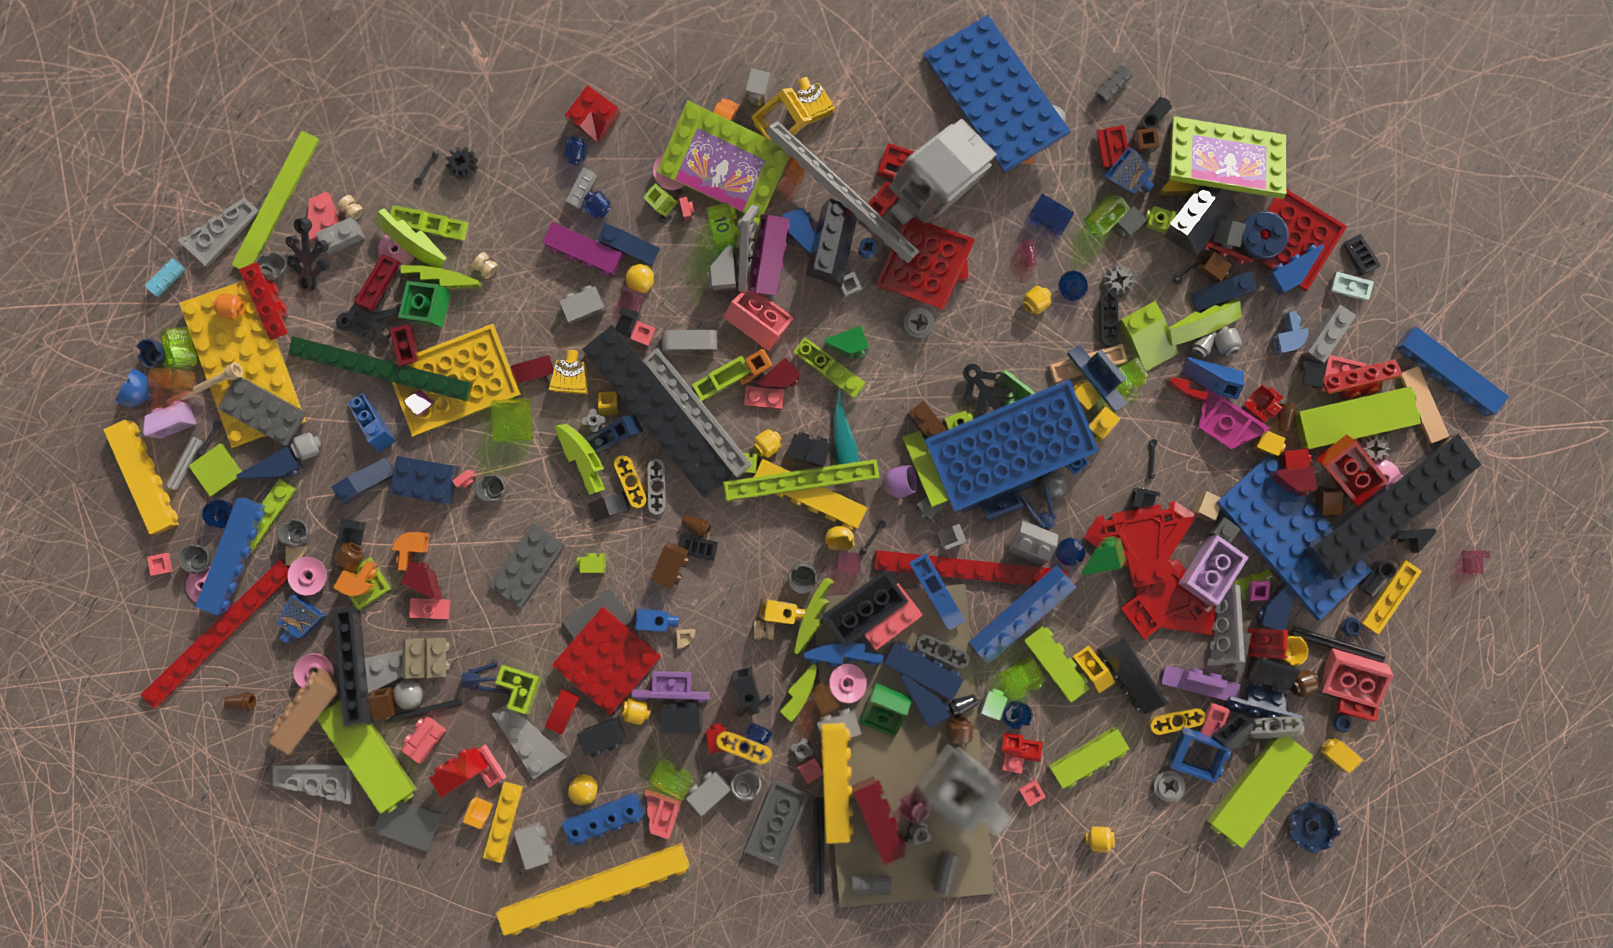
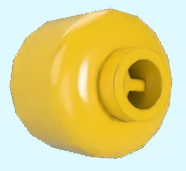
M1035 286L1023 296V307L1030 314H1040L1051 305V293L1045 287Z
M767 429L754 438L753 448L760 457L769 458L781 449L780 441H782V438L778 432Z
M629 698L623 702L621 717H623L625 722L641 725L645 719H649L650 708H647L645 700Z
M1094 826L1091 828L1090 833H1086V845H1090V849L1093 852L1107 853L1110 852L1111 848H1114L1115 835L1109 827Z

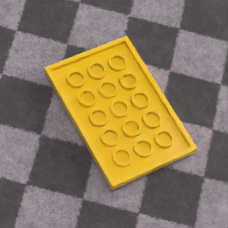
M494 324L418 352V362L406 365L473 383L469 402L422 390L434 404L420 417L404 403L406 399L420 389L392 382L413 437L521 396Z

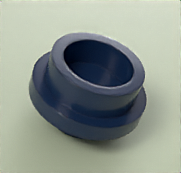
M1346 618L1341 624L1342 632L1346 636H1357L1361 631V623L1356 618Z
M1338 713L1332 719V726L1336 731L1344 733L1352 727V720L1350 716Z

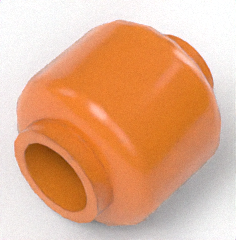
M220 294L213 301V310L216 311L219 318L237 320L244 313L245 304L238 295Z

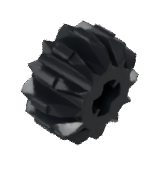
M456 147V152L450 150L452 156L446 157L449 163L445 165L447 169H450V175H455L457 179L463 176L465 180L468 179L467 174L474 176L472 170H478V166L475 165L478 162L477 157H474L475 153L469 151L467 147H464L463 150L460 147Z

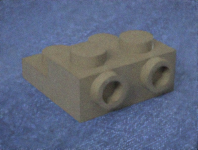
M446 638L403 639V678L446 677V672H449L450 669L449 661H446V653L450 649Z

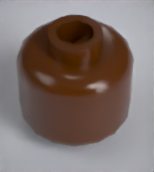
M355 543L343 544L334 556L337 568L341 571H355L364 559L362 548Z
M1302 670L1290 688L1291 693L1303 698L1317 692L1319 686L1318 676L1310 670Z
M954 717L948 723V740L955 744V746L965 747L966 744L973 740V724L966 717Z

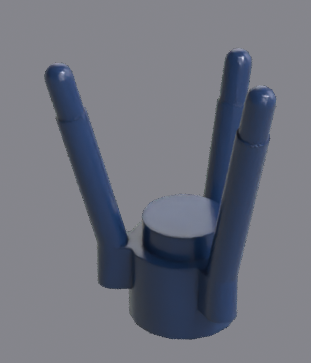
M1046 486L1044 491L1050 514L1042 512L1037 515L1027 500L1018 492L1021 501L1035 518L1040 528L1050 530L1056 525L1054 520L1057 517Z
M497 662L469 669L468 673H462L461 683L463 688L504 694L510 693L509 690L477 686L480 685V682L497 680L496 677L480 678V675L476 674L477 672L497 666Z

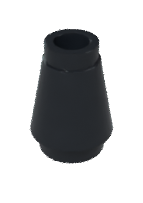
M972 694L953 699L948 703L953 717H961L978 705V700Z

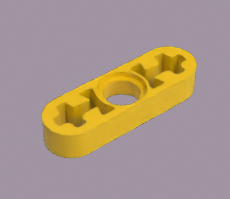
M621 455L614 462L615 469L630 504L635 508H642L647 503L646 493L632 460L627 456ZM621 459L628 461L629 464L626 465L628 471L632 469L633 473H627L622 477V473H625L623 467H619ZM629 476H633L636 479L634 487H628L625 483ZM638 487L640 488V491H636L638 496H643L640 505L637 502H633L636 498L635 494L629 493V491L635 490Z
M1189 708L1163 714L1150 719L1149 729L1157 735L1179 731L1182 727L1192 728L1202 725L1206 715L1198 708ZM1194 712L1200 715L1196 722L1194 719L1187 720L1184 714L1187 717L1194 716ZM1175 716L1182 718L1180 726L1176 727L1172 724V719ZM1156 721H1159L1160 723L1168 722L1170 728L1168 729L1167 725L1160 726V730H1158L1157 728H1154V725L1157 724Z
M723 732L717 738V744L721 749L758 764H765L772 758V751L769 747L732 732ZM728 735L729 740L732 742H736V739H738V742L735 745V750L732 749L734 747L733 744H727L725 746L724 741H722V738H725ZM742 742L749 744L750 749L748 753L740 751L739 746ZM754 746L757 747L755 751L761 752L765 750L767 758H763L761 760L760 755L755 753L753 754V757H751L750 755L754 751Z

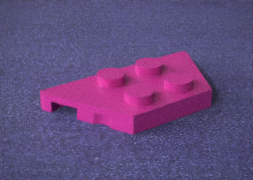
M1205 388V392L1208 393L1206 400L1203 401L1199 429L1218 442L1233 450L1269 431L1270 428L1221 395Z

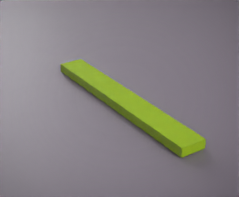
M301 130L231 265L239 269L254 263L262 254L320 139Z
M877 459L726 481L723 483L726 501L879 479Z

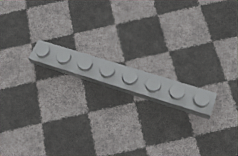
M656 348L643 360L644 363L733 474L739 477L752 466V463L661 350Z

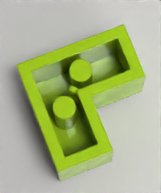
M502 665L496 684L514 689L507 707L508 709L530 715L542 678Z

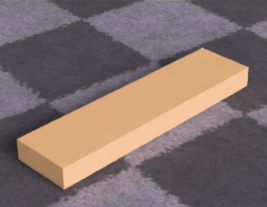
M1123 343L1102 349L1115 366L1128 362ZM1098 351L1089 353L1088 355L1090 356V358H1092V356ZM1071 359L1049 365L1054 384L1083 376Z
M1419 366L1402 372L1403 374L1400 378L1404 388L1412 386L1416 393V405L1421 413V427L1428 443L1431 444L1448 437L1449 434Z

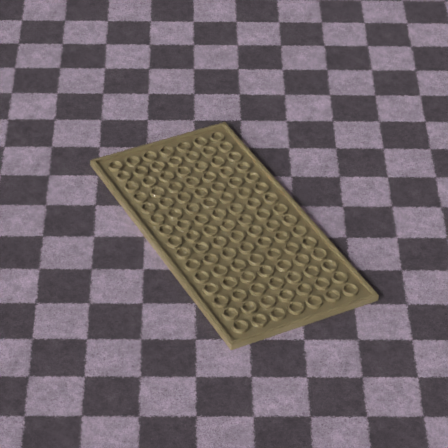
M965 584L946 585L947 590L965 619V622L953 629L948 630L924 588L903 589L922 613V616L877 650H875L864 634L853 641L865 643L864 651L883 654L882 663H877V666L866 664V660L858 659V662L847 661V657H843V663L838 664V666L853 664L863 671L867 686L864 695L859 700L852 703H844L837 700L829 687L830 675L836 667L826 665L827 661L819 660L823 716L831 714V716L838 715V711L846 708L854 709L861 730V735L851 737L850 741H847V748H850L851 760H847V767H851V779H848V786L852 787V785L874 776L875 781L879 780L885 794L882 795V798H887L892 810L890 817L894 816L900 829L897 832L898 835L902 834L903 838L907 835L913 806L916 802L919 804L913 826L917 827L923 822L928 825L927 830L932 836L929 841L916 845L911 834L912 840L905 842L907 850H904L906 857L884 865L852 787V798H849V804H852L853 816H849V823H853V835H850V842L834 843L840 908L994 894L988 826L980 821L971 834L963 828L958 830L930 807L917 785V782L927 769L934 764L935 759L947 743L954 748L957 747L948 740V723L954 717L948 711L950 717L929 728L900 676L902 673L883 663L893 642L899 643V641H902L910 646L909 650L915 653L916 650H919L916 645L917 638L920 635L927 634L969 655L970 662L967 667L962 669L926 654V659L931 662L935 659L944 664V669L950 671L952 668L961 673L960 677L964 680L954 699L972 694L976 696L972 649L969 642L971 638ZM850 594L824 596L830 603L822 614ZM821 614L819 618L824 621V624L816 633L817 647L824 644L841 642ZM928 638L920 641L922 648L925 649L928 646L932 648L930 652L934 653V647L938 642L935 641L934 645L928 642ZM940 646L937 650L938 655L945 657L948 654V648ZM952 650V655L948 659V661H951V658H954L958 661V665H960L961 662L964 663V655L961 654L960 657L953 654L956 650ZM844 680L843 682L844 687H848V682L846 680ZM916 681L938 696L941 701L945 700L947 704L951 702V699ZM876 683L912 698L907 717L896 737L859 723ZM976 705L962 716L968 718L973 724V740L966 744L965 747L959 748L982 765ZM942 851L959 855L950 894H943L933 890L934 879L937 873L936 869H938ZM861 875L891 876V894H852L851 877Z

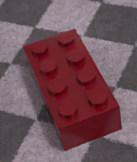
M873 776L852 785L853 792L883 864L887 865L906 857L904 851L907 850L905 840L902 834L898 835L897 833L900 829L895 817H890L892 810L887 798H882V795L885 793L880 781H875Z

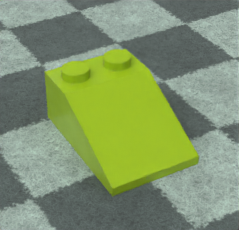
M1156 301L1118 321L1122 333L1145 372L1179 354L1176 345H1170L1167 330L1169 327Z

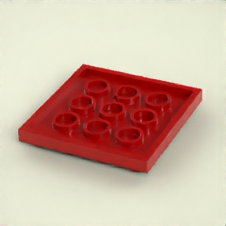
M1286 189L1284 199L1274 197L1266 211L1276 213L1285 221L1289 232L1287 245L1280 254L1267 261L1253 260L1271 270L1281 263L1283 266L1289 264L1288 259L1297 254L1300 257L1305 255L1304 250L1314 244L1316 247L1323 244V250L1301 284L1297 285V287L1306 292L1347 226ZM1265 230L1260 231V237L1267 240L1269 238L1268 232ZM1242 249L1241 252L1248 256L1247 252Z
M912 218L902 225L899 233L919 252L907 263L891 249L875 285L884 290L944 310L975 240L972 237L927 222L924 224L921 220Z
M602 606L552 663V666L611 715L660 659L661 655Z

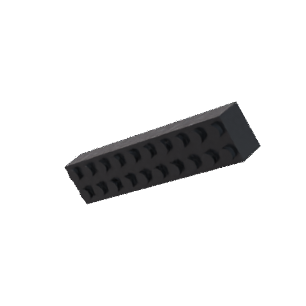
M612 325L582 349L705 499L723 485V482L734 476L733 472Z
M1459 434L1448 436L1399 473L1389 483L1385 484L1360 506L1354 508L1304 547L1303 550L1326 580L1337 579L1482 464Z

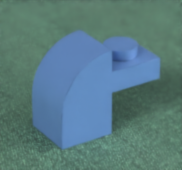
M1297 311L1284 314L1286 332L1272 336L1276 355L1299 349L1308 338V328L1300 329L1301 318L1297 315Z

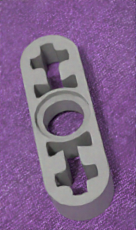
M653 459L648 464V508L651 513L660 515L666 510V466L659 459ZM658 462V465L662 466V469L658 470V476H662V479L654 478L651 480V476H655V470H652V466H655V463ZM659 481L662 484V490L656 493L652 490V484ZM652 494L656 496L663 494V498H659V504H662V508H659L658 512H656L655 508H652V504L656 503V498H652Z
M1296 716L1253 718L1250 720L1254 722V726H1257L1255 731H1251L1249 737L1254 739L1297 737L1303 734L1305 728L1302 720ZM1273 724L1280 726L1276 731L1269 730ZM1294 724H1297L1296 729H1292Z

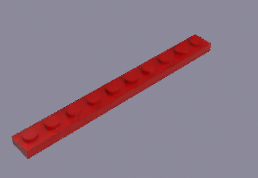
M876 550L875 569L915 573L910 562L922 555ZM927 555L939 576L1033 586L1052 569ZM1061 569V571L1067 576L1068 570Z
M279 560L140 694L153 709L157 708L288 581V570L290 567L283 560Z

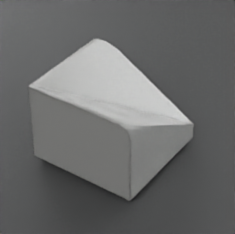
M855 272L844 276L842 287H839L844 299L862 290Z

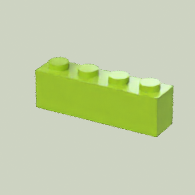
M1039 625L1023 637L1022 640L1069 702H1073L1090 689L1087 685L1089 681L1082 673L1078 674L1075 670L1077 665L1071 658H1066L1063 654L1065 649L1059 642L1055 643L1051 637L1054 635L1047 626L1044 628Z
M1112 727L1048 765L1058 784L1063 789L1065 787L1069 789L1077 784V780L1090 777L1093 774L1092 771L1097 768L1103 769L1110 764L1109 761L1114 758L1120 759L1127 754L1126 751L1130 749L1119 730Z

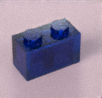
M1042 193L1028 217L1031 218L1030 221L1035 225L1046 227L1050 234L1060 236L1075 212Z

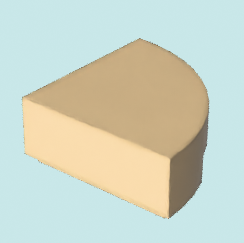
M286 546V565H292L294 561L302 558L306 554L307 546L297 548Z
M696 629L676 630L677 649H682L692 642Z

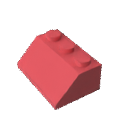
M748 289L746 292L742 291L731 302L723 316L729 323L768 351L779 341L795 319L763 294Z
M897 583V586L909 602L864 634L875 650L922 616V613L899 583Z
M1332 648L1324 666L1321 690L1324 693L1379 708L1394 675L1388 664Z

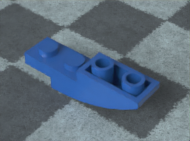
M925 553L910 562L911 567L948 630L965 622L964 617L927 554Z
M834 642L804 652V658H807V661L812 663H819V660L827 661L826 665L838 667V664L843 663V657H847V661L858 662V659L866 660V664L877 666V663H882L883 654L864 651L865 643L852 642L845 647L842 642Z

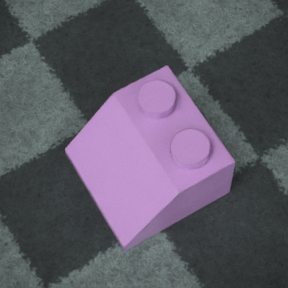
M177 400L169 403V407L153 409L151 414L146 415L143 433L148 437L162 439L197 425L189 403Z

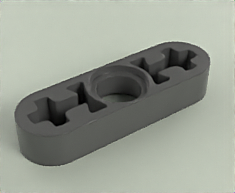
M927 634L920 635L917 638L916 645L920 651L960 669L968 666L970 658L966 652ZM928 638V642L934 645L935 641L938 642L934 647V653L930 652L932 648L928 646L925 649L922 648L920 641ZM940 646L948 648V654L945 657H940L937 653ZM952 650H956L953 653L956 656L960 657L961 654H963L965 662H961L960 665H958V661L954 658H951V661H948V659L952 655Z

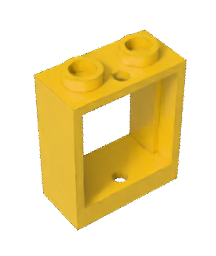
M792 88L782 89L751 116L755 127L764 137L770 139L769 135L765 132L771 125L766 116L782 102L796 122L788 130L793 136L812 121V118Z

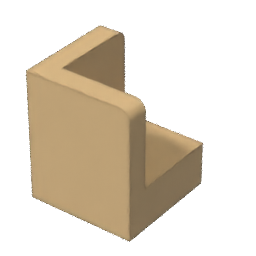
M1208 491L1199 493L1191 512L1206 522L1216 520L1220 510L1216 502L1220 497Z

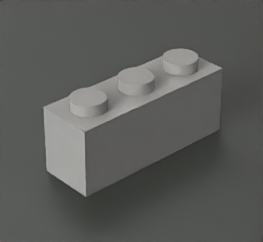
M1342 305L1333 307L1301 355L1311 362L1325 363L1356 315Z

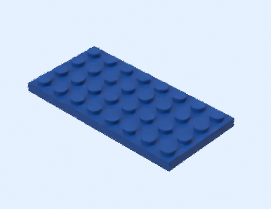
M989 15L984 16L923 53L924 58L975 132L997 154L994 159L1004 173L1070 134V129Z
M1070 379L925 439L954 511L1099 452Z
M1269 454L1230 488L1216 503L1233 524L1240 528V532L1282 581L1289 586L1316 620H1321L1371 569L1361 559L1337 579L1326 580L1303 548L1333 525L1319 512V509L1308 496H1298L1297 493L1290 494L1269 477L1268 473L1283 470L1278 461Z

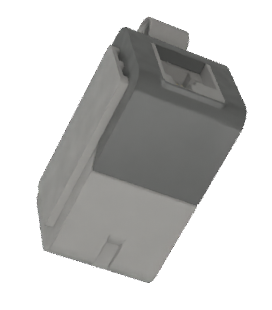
M960 119L954 125L950 124L912 154L893 177L894 181L889 188L901 200L893 206L890 212L903 225L915 215L924 224L931 218L935 219L979 182L992 166L991 162L997 154L963 119Z
M947 743L935 759L934 764L927 769L917 782L930 807L958 830L963 828L971 834L978 823L982 821L1000 836L1012 820L1008 813L995 802L1003 792L996 784L997 780L983 765L958 746L954 748Z

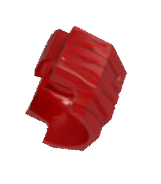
M1262 384L1249 396L1243 406L1246 407L1253 417L1264 423L1268 418L1275 417L1280 409H1282L1279 402L1284 397L1275 391L1274 388H1267Z

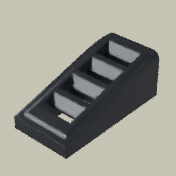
M1362 234L1343 242L1359 277L1381 267ZM1359 242L1360 245L1352 248V244ZM1362 248L1363 252L1356 254L1355 251ZM1365 255L1366 259L1361 261L1360 257ZM1369 262V264H1370L1369 266L1365 267V266L1363 265V264Z
M681 534L680 547L684 548L686 539L689 540L687 549L689 552L687 555L715 561L719 542ZM693 541H697L695 552H691ZM700 543H704L702 554L698 553ZM708 544L711 545L709 556L706 555Z

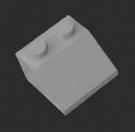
M730 245L710 266L711 272H707L709 287H713L714 292L737 290L734 251L732 245Z
M1022 520L1007 552L1043 567L1050 561L1057 547L1058 535Z

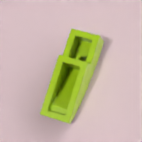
M740 356L692 385L700 400L704 402L750 374L751 371L743 356Z
M813 663L788 689V693L792 697L780 709V712L791 722L801 711L812 690L817 669L816 663Z

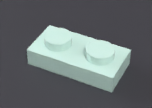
M1335 272L1330 292L1368 301L1374 281Z

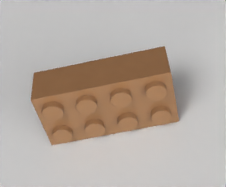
M319 668L316 673L313 671L309 675L304 688L300 687L295 694L293 702L287 704L281 718L278 717L271 726L272 729L269 732L271 737L268 743L288 755L336 694L339 679L322 668Z

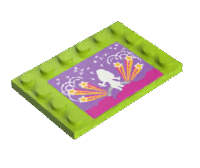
M687 100L656 172L745 214L751 205L759 206L758 214L756 213L754 217L760 219V214L765 213L790 155L786 154L778 143Z
M1173 117L1171 122L1169 180L1284 199L1286 195V135Z

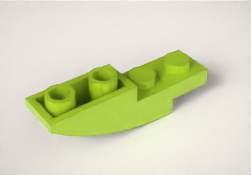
M805 337L793 351L794 354L854 399L866 385L865 381Z
M562 424L555 426L556 436L561 442L564 455L568 462L576 461L577 469L582 475L584 486L589 495L604 491L605 488L598 473L604 468L590 444L570 425Z

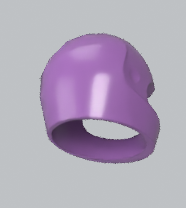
M902 465L888 470L883 477V488L886 493L894 498H903L916 492L918 489V477L914 467ZM907 471L911 476V488L907 482Z

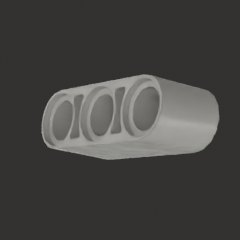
M716 330L662 331V351L717 350Z

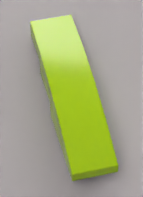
M392 205L390 213L396 222L403 219L414 231L419 232L422 230L426 234L465 241L469 225L466 221Z
M385 208L378 211L374 223L388 237L422 262L436 268L443 267L446 257L422 230L415 233L403 219L396 222Z
M401 265V273L403 275L420 276V280L425 283L440 282V285L446 289L482 288L481 282L461 273L436 267Z
M1232 299L1221 307L1214 305L1202 313L1194 312L1167 328L1170 345H1178L1207 335L1241 318L1240 300Z
M921 431L902 437L931 507L949 501L950 499Z
M830 578L823 579L804 614L794 651L797 655L803 653L824 624V621L819 616L830 603L824 598L835 583Z

